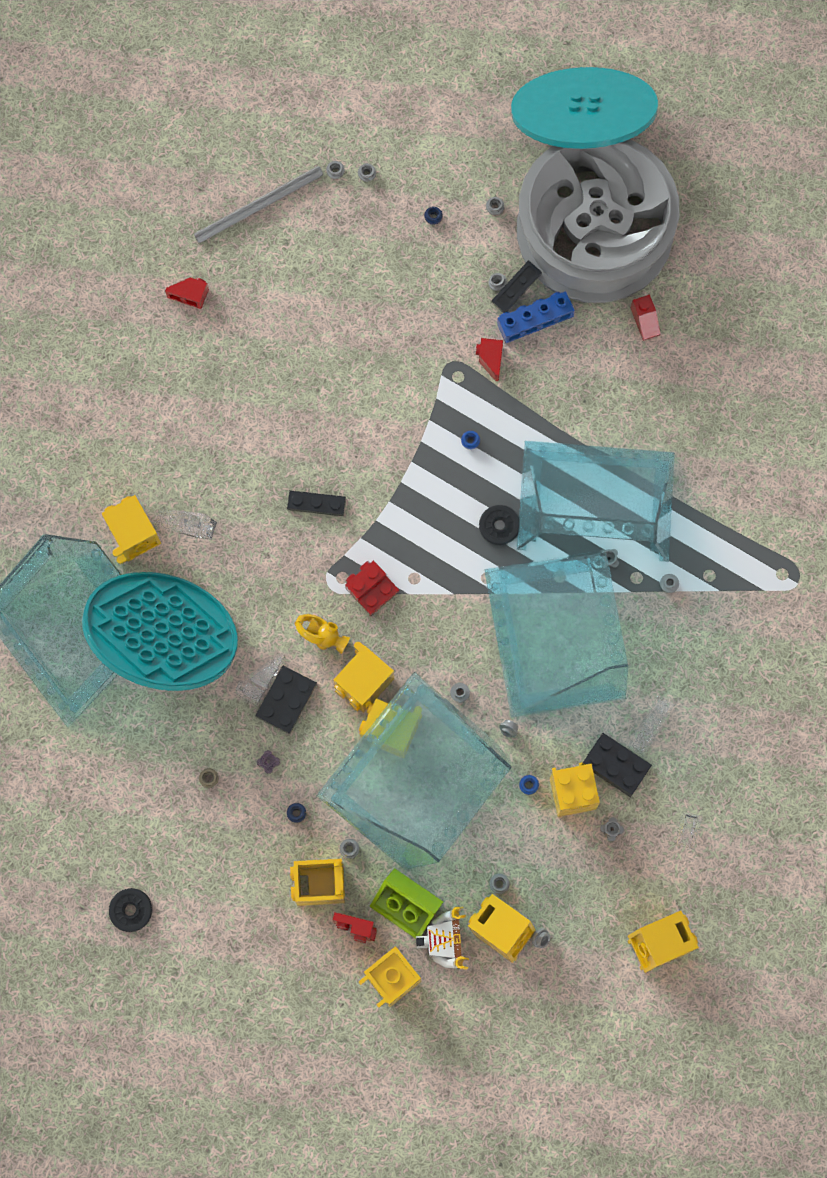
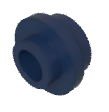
M435 206L429 207L424 213L426 222L432 225L441 222L443 217L442 211ZM435 214L437 217L431 218L430 215Z
M293 803L287 809V817L291 822L299 823L305 819L306 809L300 803ZM299 810L300 815L297 817L294 816L293 811Z

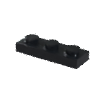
M528 260L491 300V303L503 313L508 312L540 277L542 271Z
M289 490L287 510L344 517L346 497Z

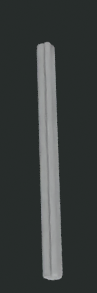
M317 166L194 234L195 239L198 243H201L323 176L322 169Z

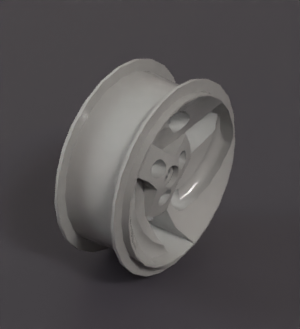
M631 139L599 148L573 149L556 146L550 147L535 160L524 178L520 191L517 241L522 258L525 263L529 260L542 271L538 280L547 288L560 293L566 291L569 299L585 303H607L633 295L644 289L655 279L668 260L680 217L679 195L674 179L658 157L648 148ZM594 171L600 179H591L579 183L576 173ZM566 186L572 190L573 194L562 198L558 195L557 190ZM638 196L643 202L633 206L629 204L628 198ZM633 218H659L661 225L647 231L628 235ZM611 220H617L619 223L615 224ZM584 223L587 227H580L579 224ZM562 227L568 237L577 244L572 252L571 261L558 255L553 250L554 243ZM595 247L600 251L601 255L599 257L586 252V249Z

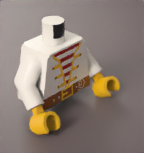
M455 907L451 911L442 913L432 920L430 926L427 927L428 936H416L417 949L429 948V957H432L434 962L445 968L468 969V967L463 966V961L469 960V958L462 957L459 926V919L466 917V915H459V910L464 907Z

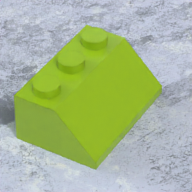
M394 868L382 883L369 907L416 939V936L423 935L442 906L443 901Z

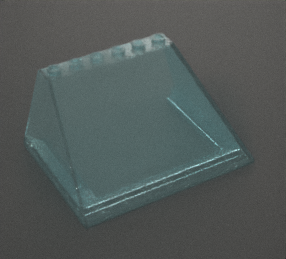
M524 441L519 532L516 550H526V545L530 541L536 542L537 536L541 533L650 541V551L655 550L659 553V561L669 562L675 452Z
M43 534L0 583V639L64 724L69 727L119 676L105 666L90 649L83 633L82 617L86 602L92 592L102 583L122 574L96 541Z
M593 551L484 569L511 718L626 699L628 662L606 552Z
M413 672L316 796L401 868L407 870L439 863L512 766L499 744L416 672Z

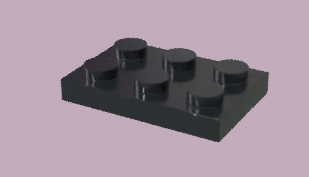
M283 665L255 717L290 734L311 697L317 682Z
M605 733L601 734L581 764H592L594 774L630 798L652 766V764Z

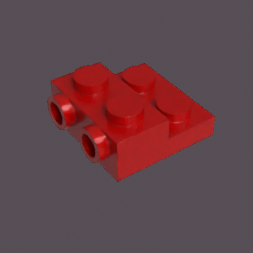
M374 560L371 563L369 561L365 562L360 567L361 571L357 575L351 574L346 579L347 583L345 584V589L370 616L399 592V589Z
M334 912V924H336L338 929L345 931L351 928L350 934L351 937H354V941L366 944V940L375 942L377 928L374 922Z

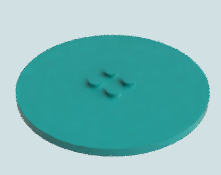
M599 67L569 68L539 76L521 87L511 103L513 122L525 135L544 144L573 149L606 147L627 141L645 131L654 122L658 113V98L649 84L629 73Z
M133 572L116 576L102 583L92 592L83 611V633L96 657L119 676L148 688L183 691L203 687L220 678L229 669L236 655L238 646L237 630L233 619L225 607L203 588L173 575L156 572Z

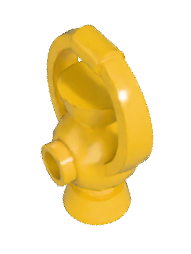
M299 615L295 621L298 633L322 650L335 646L336 650L342 654L350 640V637L347 636L339 637L338 626L335 623L326 622L316 615ZM304 621H309L310 623L305 630L302 625Z

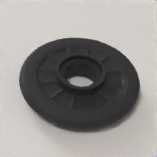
M505 505L489 507L482 513L479 520L481 535L485 540L495 545H505L512 542L518 536L521 527L517 513ZM498 520L505 523V527L501 530L496 529L494 523Z
M135 888L121 890L112 898L109 905L111 922L116 928L125 932H135L147 925L152 915V903L149 897L143 891ZM128 905L136 907V912L132 916H128L125 913V908Z

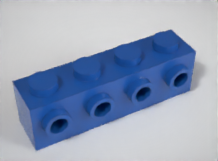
M566 291L562 293L556 292L547 299H538L529 306L523 305L514 312L501 314L497 318V326L505 343H509L574 317L575 310Z

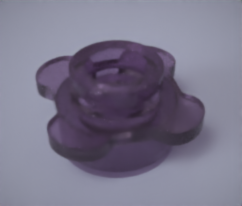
M269 750L265 751L261 758L257 760V765L265 769L267 774L272 773L273 768L280 764V759L274 757Z

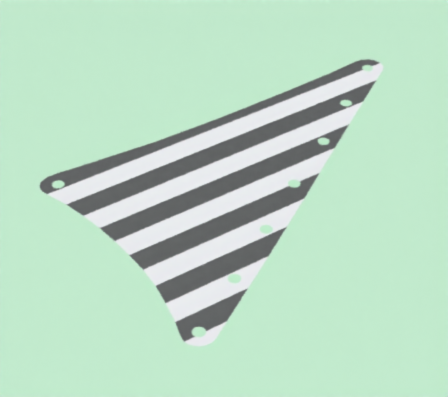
M458 361L447 363L442 370L437 397L424 435L390 501L365 534L343 557L330 567L326 574L327 585L338 594H350L345 589V584L337 582L336 576L338 573L345 572L348 577L353 573L357 575L361 571L360 567L365 562L369 561L371 563L373 560L399 589L397 594L664 592L660 587V580L666 574H673L678 578L679 587L676 591H786L795 588L800 579L799 569L790 559L745 537L622 468L557 428L472 367ZM454 372H462L464 380L460 383L455 382L452 379ZM474 431L479 435L480 443L475 449H466L462 445L461 437L465 432ZM469 438L467 442L473 443L474 440L472 438ZM494 505H505L512 508L520 519L521 527L518 536L512 542L505 545H495L483 538L479 530V520L482 513ZM498 520L494 523L496 529L501 530L505 527V523ZM616 549L618 551L617 560L619 565L615 568L612 566L602 568L600 566L601 557L599 556L601 550ZM781 568L786 569L789 574L788 578L783 581L779 580L776 576L777 570ZM706 570H713L716 575L715 580L711 582L706 581L703 577ZM557 571H564L567 578L564 582L559 583L555 580L554 575ZM414 572L418 573L421 578L420 582L415 585L408 581L409 575ZM489 572L493 575V581L490 584H484L481 581L483 573ZM639 572L642 574L643 580L640 584H634L631 581L632 573ZM671 580L666 581L667 585H673Z

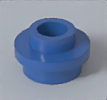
M467 431L462 435L461 443L466 449H475L480 443V437L474 431ZM472 438L474 442L468 443L467 440Z
M526 775L520 780L519 787L524 794L532 795L537 792L539 782L536 777ZM531 782L533 787L529 789L525 784Z

